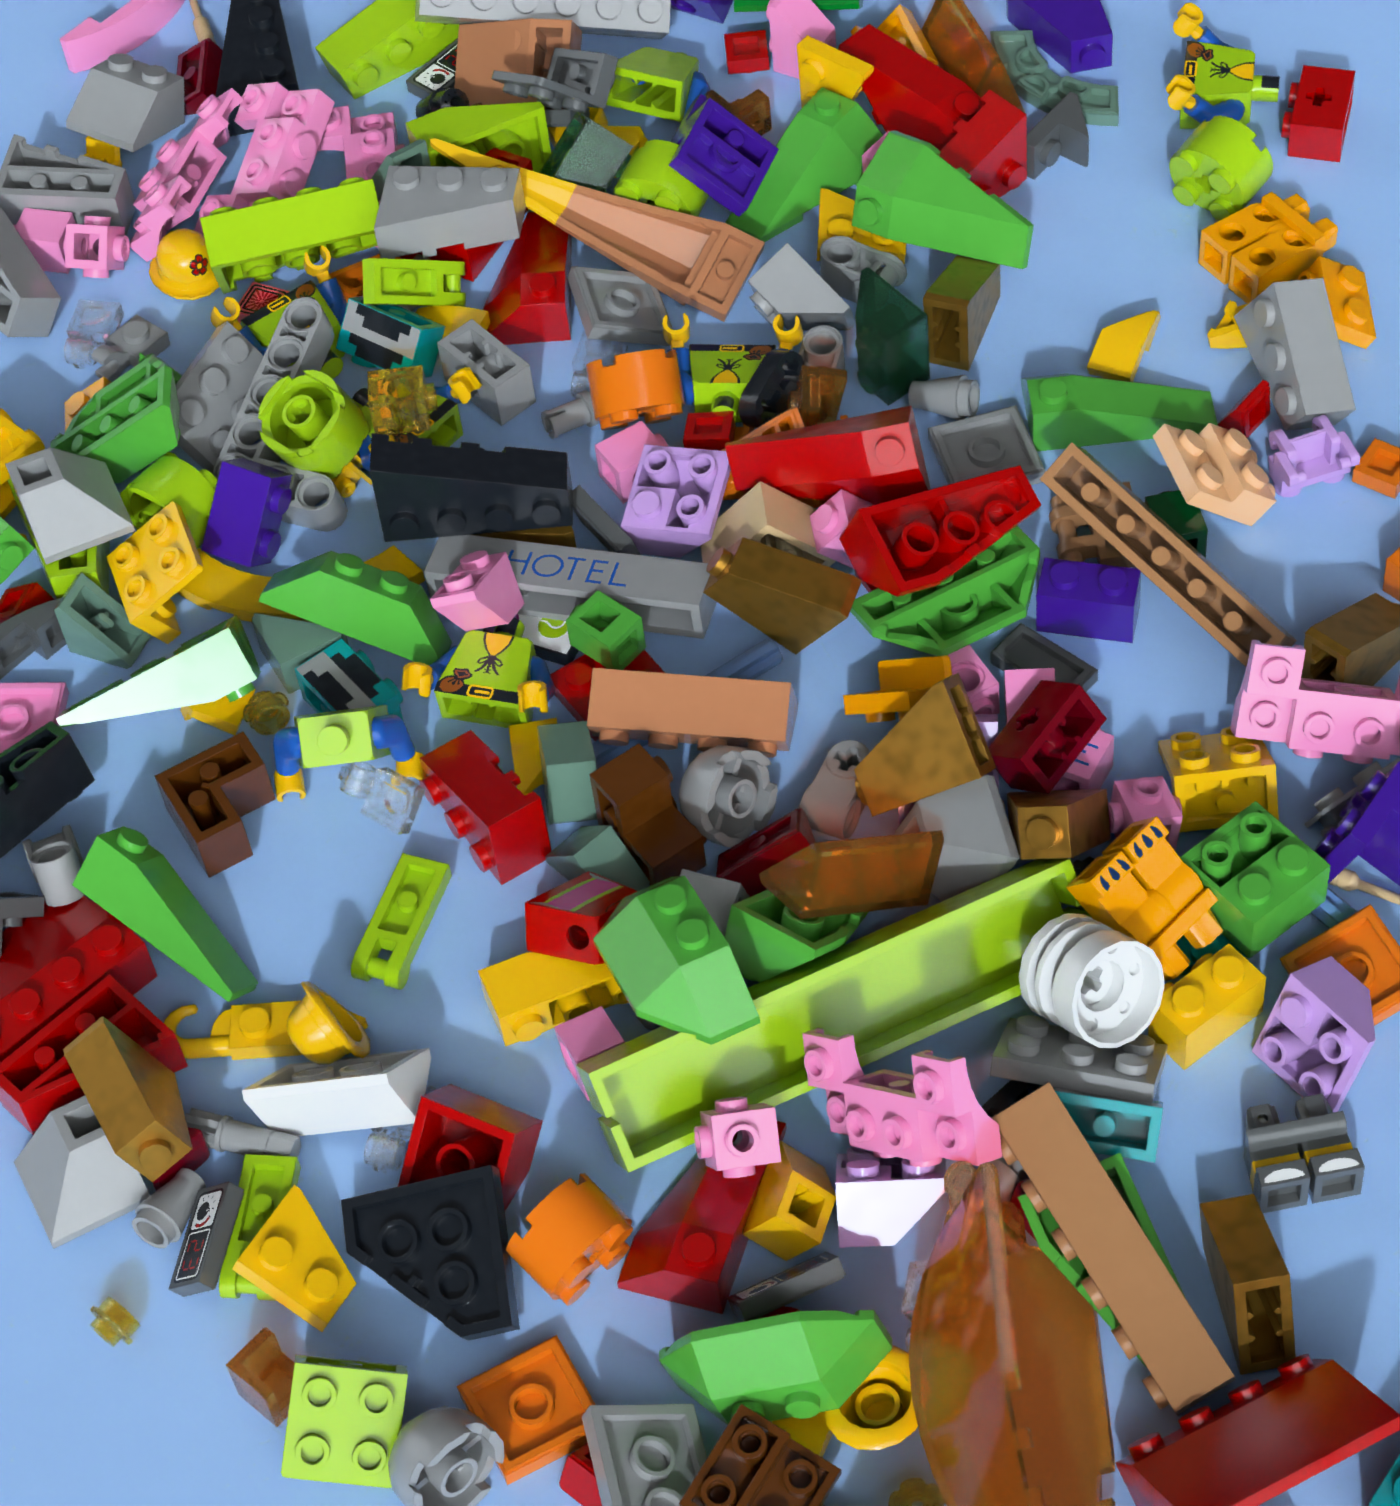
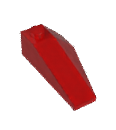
M871 24L866 25L838 46V50L874 66L873 73L864 81L861 91L865 93L873 108L872 115L877 125L882 124L885 132L893 130L929 142L941 151L956 135L952 130L953 126L960 119L968 122L984 106L980 100L981 97L965 82Z
M535 212L527 213L522 224L520 238L515 239L483 307V310L488 311L490 325L487 331L504 345L571 340V288L567 277L571 270L572 236Z
M912 405L725 444L737 491L748 492L761 481L791 497L828 501L842 489L876 505L931 490Z
M1018 465L858 509L839 540L860 580L899 597L941 584L1040 508L1041 503L1021 466Z
M777 1121L779 1141H783L787 1126L786 1123ZM738 1132L734 1134L732 1142L737 1139ZM697 1158L634 1236L617 1282L618 1288L723 1314L728 1300L727 1297L730 1295L749 1240L742 1233L767 1164L756 1165L755 1175L740 1178H723L722 1170L716 1171L706 1166L705 1158Z

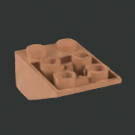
M529 18L459 25L454 88L460 89L466 94L469 106L480 102L482 105L536 102L537 98L529 95L528 98H522L503 92L504 84L491 79L493 71L547 78L554 49L581 50L582 30L572 20Z

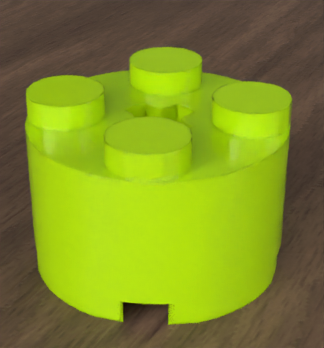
M1221 115L1214 116L1207 122L1205 119L1170 159L1169 169L1175 184L1172 189L1173 195L1181 204L1185 206L1196 204L1210 211L1212 216L1220 221L1245 208L1271 177L1273 172L1271 154L1266 147L1262 151L1259 150L1252 141L1257 135L1241 122Z
M658 139L646 141L643 147L639 148L638 146L634 150L613 190V195L693 216H699L709 197L707 193L669 166L679 145Z
M304 370L305 375L293 379L288 375L280 379L269 389L260 404L258 418L262 421V432L259 431L261 439L287 465L301 470L320 473L332 480L341 473L343 467L359 451L363 440L369 433L368 422L365 420L360 407L327 374L317 370Z
M167 452L120 492V496L137 530L170 502L173 501L180 505L198 549L203 544L218 480L210 471L206 469L198 471L174 453Z

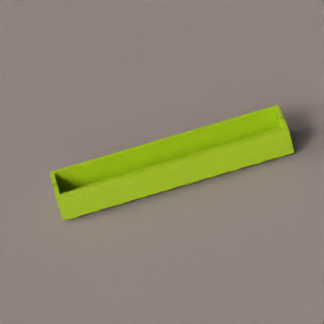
M1068 858L1036 859L845 944L820 957L749 987L748 991L759 1014L761 1023L715 1044L710 1045L697 1040L696 1035L674 1031L661 1026L576 1064L593 1109L602 1115L597 1119L614 1161L629 1173L695 1143L694 1127L701 1125L700 1111L715 1110V1100L747 1097L748 1105L765 1103L775 1107L817 1088L808 1085L807 1072L804 1066L805 1052L802 1033L820 1028L824 1030L825 1035L835 1037L847 1034L854 1035L860 1066L863 1067L1020 996L1021 989L1018 976L1022 955L1032 937L1048 921L1066 913L1085 914L1091 917L1087 911L1073 907L1062 909L1060 905L1061 902L1076 907L1080 906V903L1066 888L1077 877L1071 860Z

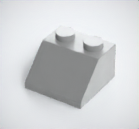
M113 54L107 60L90 69L68 115L66 128L127 151L135 152L185 123L184 77L167 72L162 66H150L136 61L128 54Z
M788 243L748 280L754 292L750 299L755 304V309L772 326L774 318L778 314L782 315L784 327L787 330H791L794 327L796 316L799 317L803 330H810L820 325H828L837 330H851L856 325L850 306Z

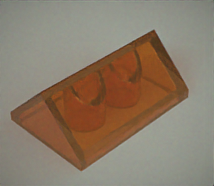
M936 0L922 27V32L939 62V67L965 82L980 97L990 89L1025 113L999 55L964 1Z
M942 830L817 842L759 873L761 884L800 919L928 905L944 837Z

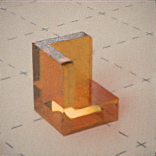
M757 89L743 99H737L732 103L726 101L714 90L705 93L706 98L710 97L761 136L772 129L769 97L761 90Z
M265 1327L226 1364V1367L238 1394L273 1425L278 1427L288 1417L294 1362L282 1353L275 1334Z

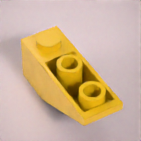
M526 952L478 970L485 1001L505 1047L519 1041L533 1040L543 1032L600 1006L605 1009L616 1004L629 1003L605 963L593 965L535 952Z

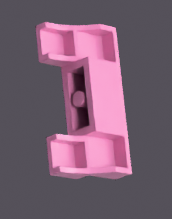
M278 82L248 84L242 95L243 101L239 106L234 122L244 130L254 129L234 187L231 194L206 196L194 230L203 235L200 218L209 216L210 212L217 208H245L253 206V203L261 198L277 197L279 200L296 196L298 191L304 189L335 104L330 97L320 89L288 91Z
M233 88L219 97L212 94L206 98L196 111L200 118L194 128L178 141H175L173 138L169 139L156 154V158L159 160L156 167L150 169L140 180L138 187L141 189V192L133 206L141 212V215L133 225V228L137 231L130 241V248L146 262L156 257L157 245L168 230L194 214L227 157L218 148L230 139L228 130L230 113L243 101V98Z
M349 105L333 107L318 151H344L346 179L360 177L364 178V180H369L376 173L386 156L405 147V144L398 145L393 112L351 118Z
M1259 640L1251 641L1246 671L1234 704L1230 729L1235 737L1286 743L1288 748L1293 749L1292 752L1306 758H1322L1323 752L1343 754L1342 758L1344 760L1358 764L1373 763V758L1389 760L1390 755L1400 756V675L1395 694L1390 688L1301 678L1306 652L1302 645L1295 644L1294 647L1264 644Z
M820 1028L802 1033L805 1052L804 1066L807 1072L808 1085L826 1089V1109L830 1121V1130L834 1133L849 1136L850 1146L873 1151V1156L877 1158L899 1157L907 1159L909 1164L914 1167L934 1166L940 1164L943 1161L942 1158L979 1166L1002 1157L999 1124L989 1117L978 1103L970 1085L965 1057L958 1056L946 1059L933 1056L932 1050H924L911 1055L913 1075L887 1069H881L864 1075L855 1050L854 1035L847 1034L841 1037L825 1035L824 1030Z

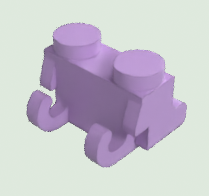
M1326 415L1313 418V432L1289 439L1282 429L1269 433L1271 449H1279V452L1268 456L1269 476L1274 482L1273 486L1278 495L1294 497L1301 492L1303 487L1322 481L1325 483H1337L1344 478L1346 473L1351 472V467L1359 465L1360 455L1345 431L1337 433Z

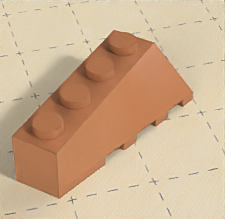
M593 668L587 727L593 736L599 737L600 743L613 746H626L629 743V739L648 740L649 747L664 750L677 749L678 743L698 744L697 750L702 752L718 745L750 748L759 751L766 757H775L777 750H790L798 712V701L791 682Z

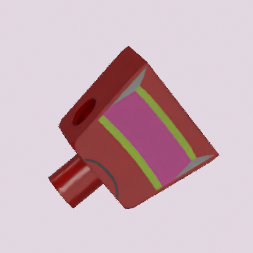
M587 871L525 902L527 950L593 965L605 963L595 947L593 938L622 899L638 891L594 872Z

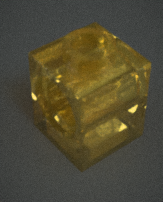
M422 365L367 371L368 405L376 434L392 435L430 430V411L438 410L435 384H426Z

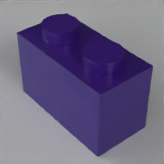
M246 458L222 461L201 551L249 568L271 563L281 544V535L278 532L282 516L287 511L292 498V491L289 488L292 474Z
M1044 557L1036 593V631L1133 643L1140 609L1141 571L1136 568Z

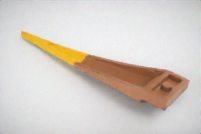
M436 138L430 139V145L434 150L461 167L520 168L525 204L528 209L627 271L632 272L683 306L688 304L725 322L764 249L765 242L724 222L615 196L534 172Z

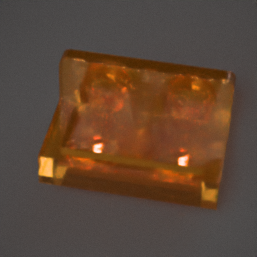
M802 365L796 390L790 391L788 395L787 411L797 407L805 427L836 421L847 383V371L826 366Z

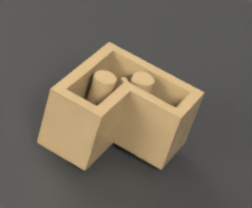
M761 481L717 518L712 539L700 546L703 563H709L718 549L721 547L728 549L742 537L828 567L836 561L817 553L810 521V515L817 509Z

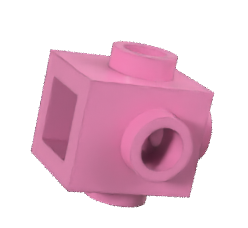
M84 216V224H66V235L63 242L65 268L83 269V277L109 278V270H124V262L128 260L130 254L129 238L125 236V227L110 226L111 217Z
M1141 777L1114 781L1111 801L1108 802L1110 833H1114L1117 838L1131 823L1157 816L1169 831L1165 839L1176 851L1183 817L1182 807L1179 798L1172 795L1164 777Z
M731 1097L715 1100V1110L700 1111L701 1125L694 1127V1142L698 1158H705L706 1166L716 1171L722 1170L723 1178H740L755 1175L756 1165L781 1162L775 1107L765 1103L748 1105L747 1097ZM738 1132L737 1139L732 1142L734 1134Z

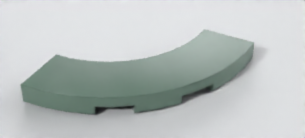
M1032 30L990 31L991 53L1000 76L1027 103L1049 113L1071 91L1078 95L1086 124L1118 126V86L1099 85L1080 81L1070 76H1064L1063 78L1058 76L1048 68V62L1039 53L1033 39Z

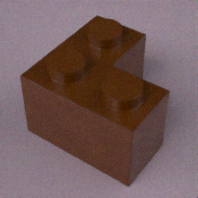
M244 732L155 775L167 812L209 878L253 856L240 817L276 798L266 766Z
M638 743L589 774L598 825H611L650 881V886L670 877L680 876L682 869L697 872L707 866L704 850L707 838L678 811L677 804L671 795L670 783L673 781V776L661 757H652Z

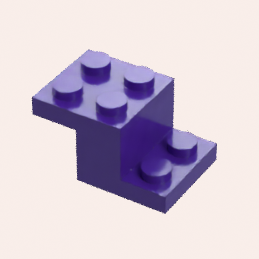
M700 94L692 102L671 142L678 144L679 147L669 166L729 211L740 217L748 209L779 149L710 97L706 98Z
M1399 761L1386 775L1377 770L1361 792L1356 791L1339 813L1342 819L1337 827H1332L1316 846L1314 851L1331 865L1328 884L1357 856H1360L1400 886Z

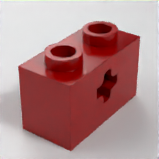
M1303 65L1300 83L1292 82L1290 87L1288 108H1292L1293 112L1285 111L1281 137L1289 138L1288 156L1340 162L1353 103L1356 71Z

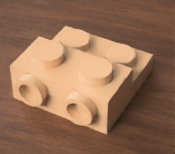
M1164 423L1152 436L1187 504L1252 526L1276 502L1275 488L1269 483V478L1265 471L1257 465L1258 458L1256 452L1251 449V444L1246 436L1237 429L1231 428L1228 430L1208 423L1197 434L1190 429L1184 431Z

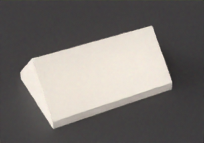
M424 1048L367 1055L363 1059L359 1057L341 1058L329 1065H319L314 1062L289 1064L243 1089V1099L268 1129L296 1136L414 1124L421 1096L425 1095L431 1063L430 1049Z

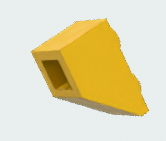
M780 1140L781 1162L767 1164L742 1235L783 1260L788 1261L821 1244L836 1201V1194L822 1165Z

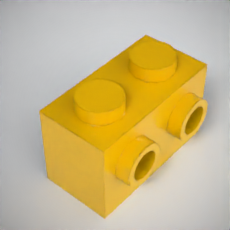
M1230 943L1214 955L1212 953L1205 954L1196 961L1187 975L1175 984L1169 982L1164 985L1161 1005L1148 1027V1036L1153 1038L1155 1043L1166 1044L1167 1054L1183 1070L1187 1069L1263 1012L1266 976Z

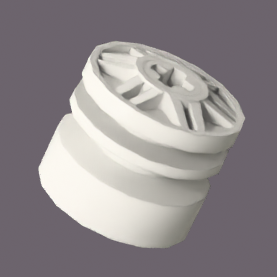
M1066 913L1048 921L1029 942L1022 955L1018 976L1021 996L1031 1011L1098 1048H1118L1135 1040L1151 1024L1161 1005L1165 985L1162 964L1151 948L1085 914Z

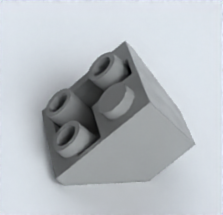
M49 447L5 464L45 564L135 531L131 518L105 462Z
M984 775L979 779L918 800L895 831L906 873L941 901L1009 872L1020 858L1017 842L1013 838L1005 813L1004 801L1000 797L995 778L991 775Z
M82 1096L51 1111L14 1161L53 1249L135 1210L140 1203L150 1196L140 1173L114 1153L86 1096Z

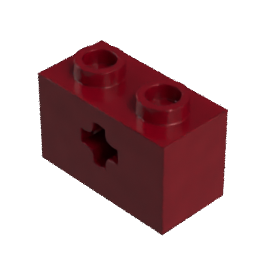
M1041 680L988 747L996 766L995 769L1010 788L1049 794L1107 718L1080 684Z

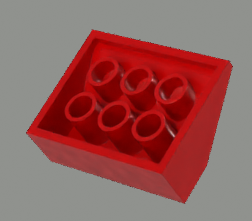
M85 896L71 904L58 907L48 906L44 900V917L23 918V926L5 929L2 932V954L0 958V1062L107 975L110 974L132 995L155 979L158 975L145 942L129 927Z
M1303 1354L1280 1365L1277 1368L1280 1376L1264 1385H1261L1260 1380H1253L1235 1388L1228 1393L1231 1402L1212 1412L1210 1406H1204L1178 1419L1181 1428L1163 1438L1159 1432H1155L1134 1441L1128 1446L1131 1455L1117 1461L1116 1466L1136 1506H1258L1399 1431L1400 1414L1333 1359L1311 1360L1309 1354Z

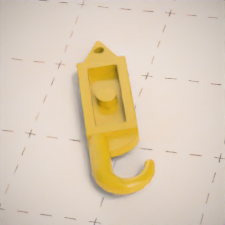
M302 1000L231 1005V1009L223 1011L215 1020L210 1037L184 1039L177 1035L176 1030L180 1021L187 1016L197 1013L198 1007L194 1004L181 1006L172 1011L163 1022L175 1033L184 1058L187 1059L231 1056L232 1060L302 1055L290 1040L287 1030L288 1016ZM350 1012L364 1030L368 1028L366 1018Z

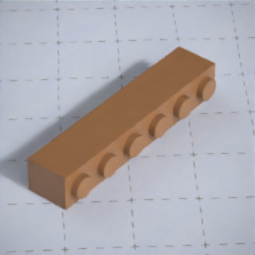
M1071 442L1040 478L1047 487L1245 667H1247L1252 640H1259L1264 644L1290 647L1297 641L1085 449Z
M1050 1082L992 1117L999 1124L1002 1156L1009 1166L1018 1160L1030 1178L1020 1184L1038 1213L1048 1208L1058 1223L1059 1227L1050 1232L1068 1262L1078 1256L1090 1276L1080 1282L1098 1311L1109 1305L1120 1323L1119 1326L1111 1330L1129 1360L1140 1355L1151 1375L1144 1378L1142 1382L1158 1408L1161 1410L1171 1405L1178 1416L1235 1381L1234 1374Z

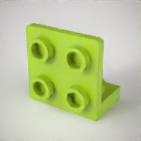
M296 1354L281 1475L285 1478L392 1488L389 1478L388 1461L394 1442L402 1428L408 1379L407 1366Z

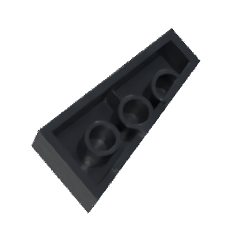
M231 0L216 97H219L231 88L242 97L248 84L278 82L288 91L299 90L279 0ZM240 104L232 110L229 116L228 130L230 137L254 132V129L244 130L234 122Z
M372 433L370 475L385 542L573 526V488L567 452L505 447L502 452L486 451L480 448V444L461 442L460 448L434 446L432 445V439L413 437L412 443L389 441V435Z
M52 721L0 753V858L68 802L79 797L83 790L95 781L70 734Z

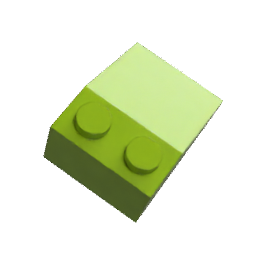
M541 102L444 107L405 123L409 144L419 139L426 141L431 166L461 167L431 147L430 139L436 138L483 155L491 149L497 148L531 159L534 172L547 174L554 171L545 110Z

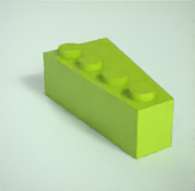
M376 0L318 44L315 49L329 73L354 99H357L428 63L458 38L459 24L415 21L416 0Z
M349 178L340 182L338 187L324 190L319 187H309L298 191L296 196L280 200L277 197H265L256 200L253 206L240 209L221 207L211 211L209 216L201 217L200 221L210 267L222 293L226 294L238 290L236 282L246 278H254V282L257 283L274 279L273 273L278 268L284 266L295 268L298 271L304 269L305 252L308 253L310 262L315 264L320 260L321 245L325 246L329 250L331 258L335 259L378 246L374 225L380 204L373 179Z

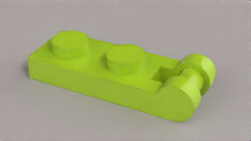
M388 258L362 259L363 304L466 306V293H461V276L465 275V262Z
M402 854L354 954L351 964L352 978L369 981L373 977L384 980V985L399 990L404 988L409 977L410 965L452 877L449 864ZM381 949L393 951L389 960L377 958Z
M245 1154L238 1187L244 1189V1194L220 1272L219 1293L221 1298L238 1299L242 1293L257 1294L259 1300L276 1301L232 1270V1268L293 1185H298L301 1166L297 1157Z

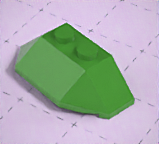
M152 354L95 393L73 417L65 434L59 433L51 441L50 447L105 462L114 483H121L138 471L143 470L147 465L177 447L180 439V406L172 368L159 357Z
M1016 526L941 584L899 597L877 588L856 598L850 612L875 638L935 656L949 655L1027 616L1040 560V548Z
M329 551L274 573L258 601L403 658L427 665L434 663L450 650L452 645L445 627L421 585L409 581L405 575L399 572L383 571L367 565L359 557L348 553L339 554Z
M685 875L670 877L624 897L593 938L595 947L637 1017L674 1031L696 1035L697 1040L710 1045L761 1023L759 1014L728 942Z
M838 1310L796 1311L692 1331L676 1340L670 1347H664L659 1350V1361L682 1391L728 1425L741 1404L768 1421L791 1417L806 1419L816 1416L819 1412L839 1409L892 1350L893 1346L892 1337L874 1310H858L855 1312V1315Z

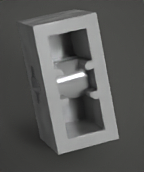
M473 319L437 342L445 381L448 382V379L456 371L464 367H470L482 384L480 389L470 392V401L501 426L536 402L530 364Z

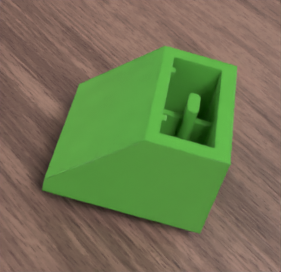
M1256 801L1180 857L1183 863L1192 868L1198 875L1204 889L1209 888L1217 897L1218 901L1210 910L1223 929L1221 934L1249 959L1326 901L1331 865Z

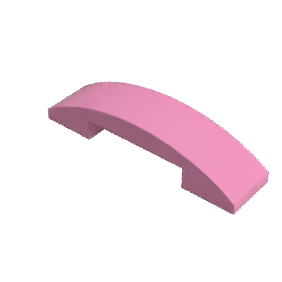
M131 0L101 23L88 17L60 38L69 70L73 73L86 71L107 60L113 54H127L159 32L174 17L185 0Z

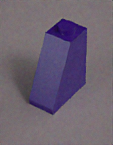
M1006 0V16L1008 21L1018 30H1032L1035 44L1070 73L1112 66L1113 33L1100 0Z

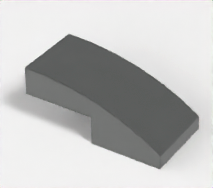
M61 598L34 606L0 624V680L34 651L48 660L67 644L54 611Z

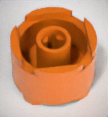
M651 349L615 355L613 365L603 366L602 359L586 364L595 421H600L601 430L626 427L628 422L636 421L639 419L638 417L644 416L645 424H653L671 420V416L683 413L682 407L686 404L676 349H672L665 353V349Z
M581 1173L578 1184L572 1178H569L550 1192L528 1214L525 1219L531 1224L530 1230L523 1239L514 1232L507 1244L506 1252L552 1299H561L569 1306L578 1300L588 1289L590 1281L587 1277L600 1265L606 1270L611 1269L628 1252L630 1246L625 1240L633 1231L631 1226L632 1220L585 1173Z

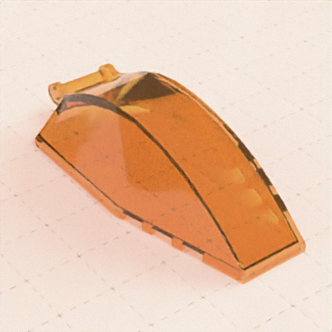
M967 1161L955 1162L944 1174V1191L948 1194L949 1209L946 1212L944 1226L922 1275L912 1315L909 1348L911 1394L920 1438L933 1477L947 1506H1115V1501L1112 1498L1102 1500V1475L1115 1472V1455L1097 1312L1039 1247L1029 1246L1026 1243L1022 1212L1013 1203L1001 1201L996 1166L993 1163L986 1162L980 1164L978 1169H976Z

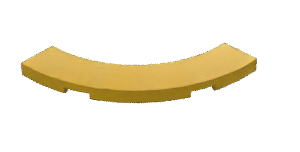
M394 545L364 562L383 571L399 572L405 575L409 581L417 584L425 581L423 570ZM200 548L197 551L203 564V571L177 592L182 597L207 610L214 608L231 613L234 616L237 615L242 621L252 622L254 614L258 613L310 622L258 602L262 591L272 577L255 575L227 566L212 558L206 552L201 551Z

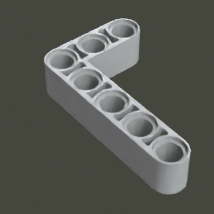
M301 297L289 303L281 316L215 463L213 475L218 480L222 461L246 458L292 474L289 487L292 491V498L281 521L328 532L341 526L348 512L347 505L333 481L320 473L281 464V458L263 440L252 445L261 439L259 431L262 432V421L258 418L260 404L269 389L280 379L288 375L293 379L305 375L304 370L320 371L334 340L333 327L321 305L313 298ZM327 499L324 504L315 507L321 500Z

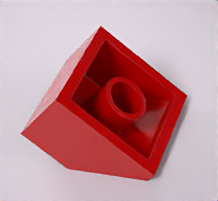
M452 1084L422 1095L398 1186L493 1165L500 1171L504 1209L506 1211L530 1170L543 1121Z

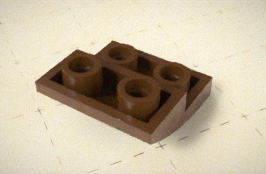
M741 1404L679 1502V1505L822 1506L842 1472L840 1468L791 1439V1434Z

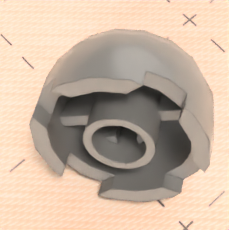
M718 745L698 754L688 765L681 779L679 803L683 816L707 840L725 847H733L748 838L754 830L760 831L765 828L773 814L778 792L777 784L771 783L767 766L771 765L770 760L757 750L741 746Z
M447 1406L428 1410L408 1421L401 1428L394 1442L388 1461L392 1490L405 1506H476L491 1489V1486L485 1482V1479L492 1470L494 1461L503 1464L505 1458L504 1442L484 1420L470 1411Z

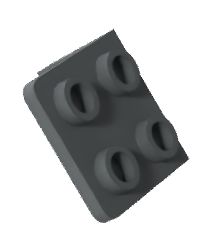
M555 48L547 78L494 70L491 79L503 83V92L522 98H528L529 95L537 98L536 102H541L545 107L561 110L563 107L586 114L588 107L606 108L610 89L615 81V70L619 58L606 53Z

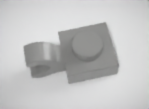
M136 314L107 337V345L104 344L97 347L91 354V358L103 365L95 371L96 375L100 378L104 376L112 382L129 365L135 367L139 364V353L143 355L153 353L158 356L169 347L168 332Z

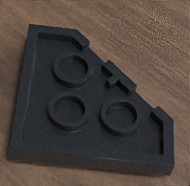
M487 1165L341 1200L347 1253L386 1280L388 1284L416 1305L424 1308L444 1323L451 1331L461 1338L470 1341L520 1329L511 1256L506 1252L509 1241L500 1171L497 1167Z

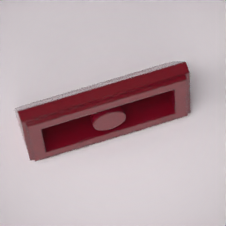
M210 38L204 39L178 56L176 75L184 77V115L196 114L197 109L206 98L212 94L216 96L223 50Z
M802 808L793 810L718 856L716 877L741 883L751 897L774 887L819 859V852L804 810Z

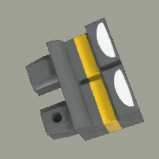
M1322 1093L1305 1096L1296 1101L1295 1114L1297 1120L1280 1123L1275 1106L1269 1104L1249 1107L1247 1109L1244 1161L1253 1194L1262 1213L1307 1205L1308 1193L1312 1204L1361 1194L1365 1169L1358 1148L1353 1149L1347 1134V1124L1343 1111L1333 1113Z

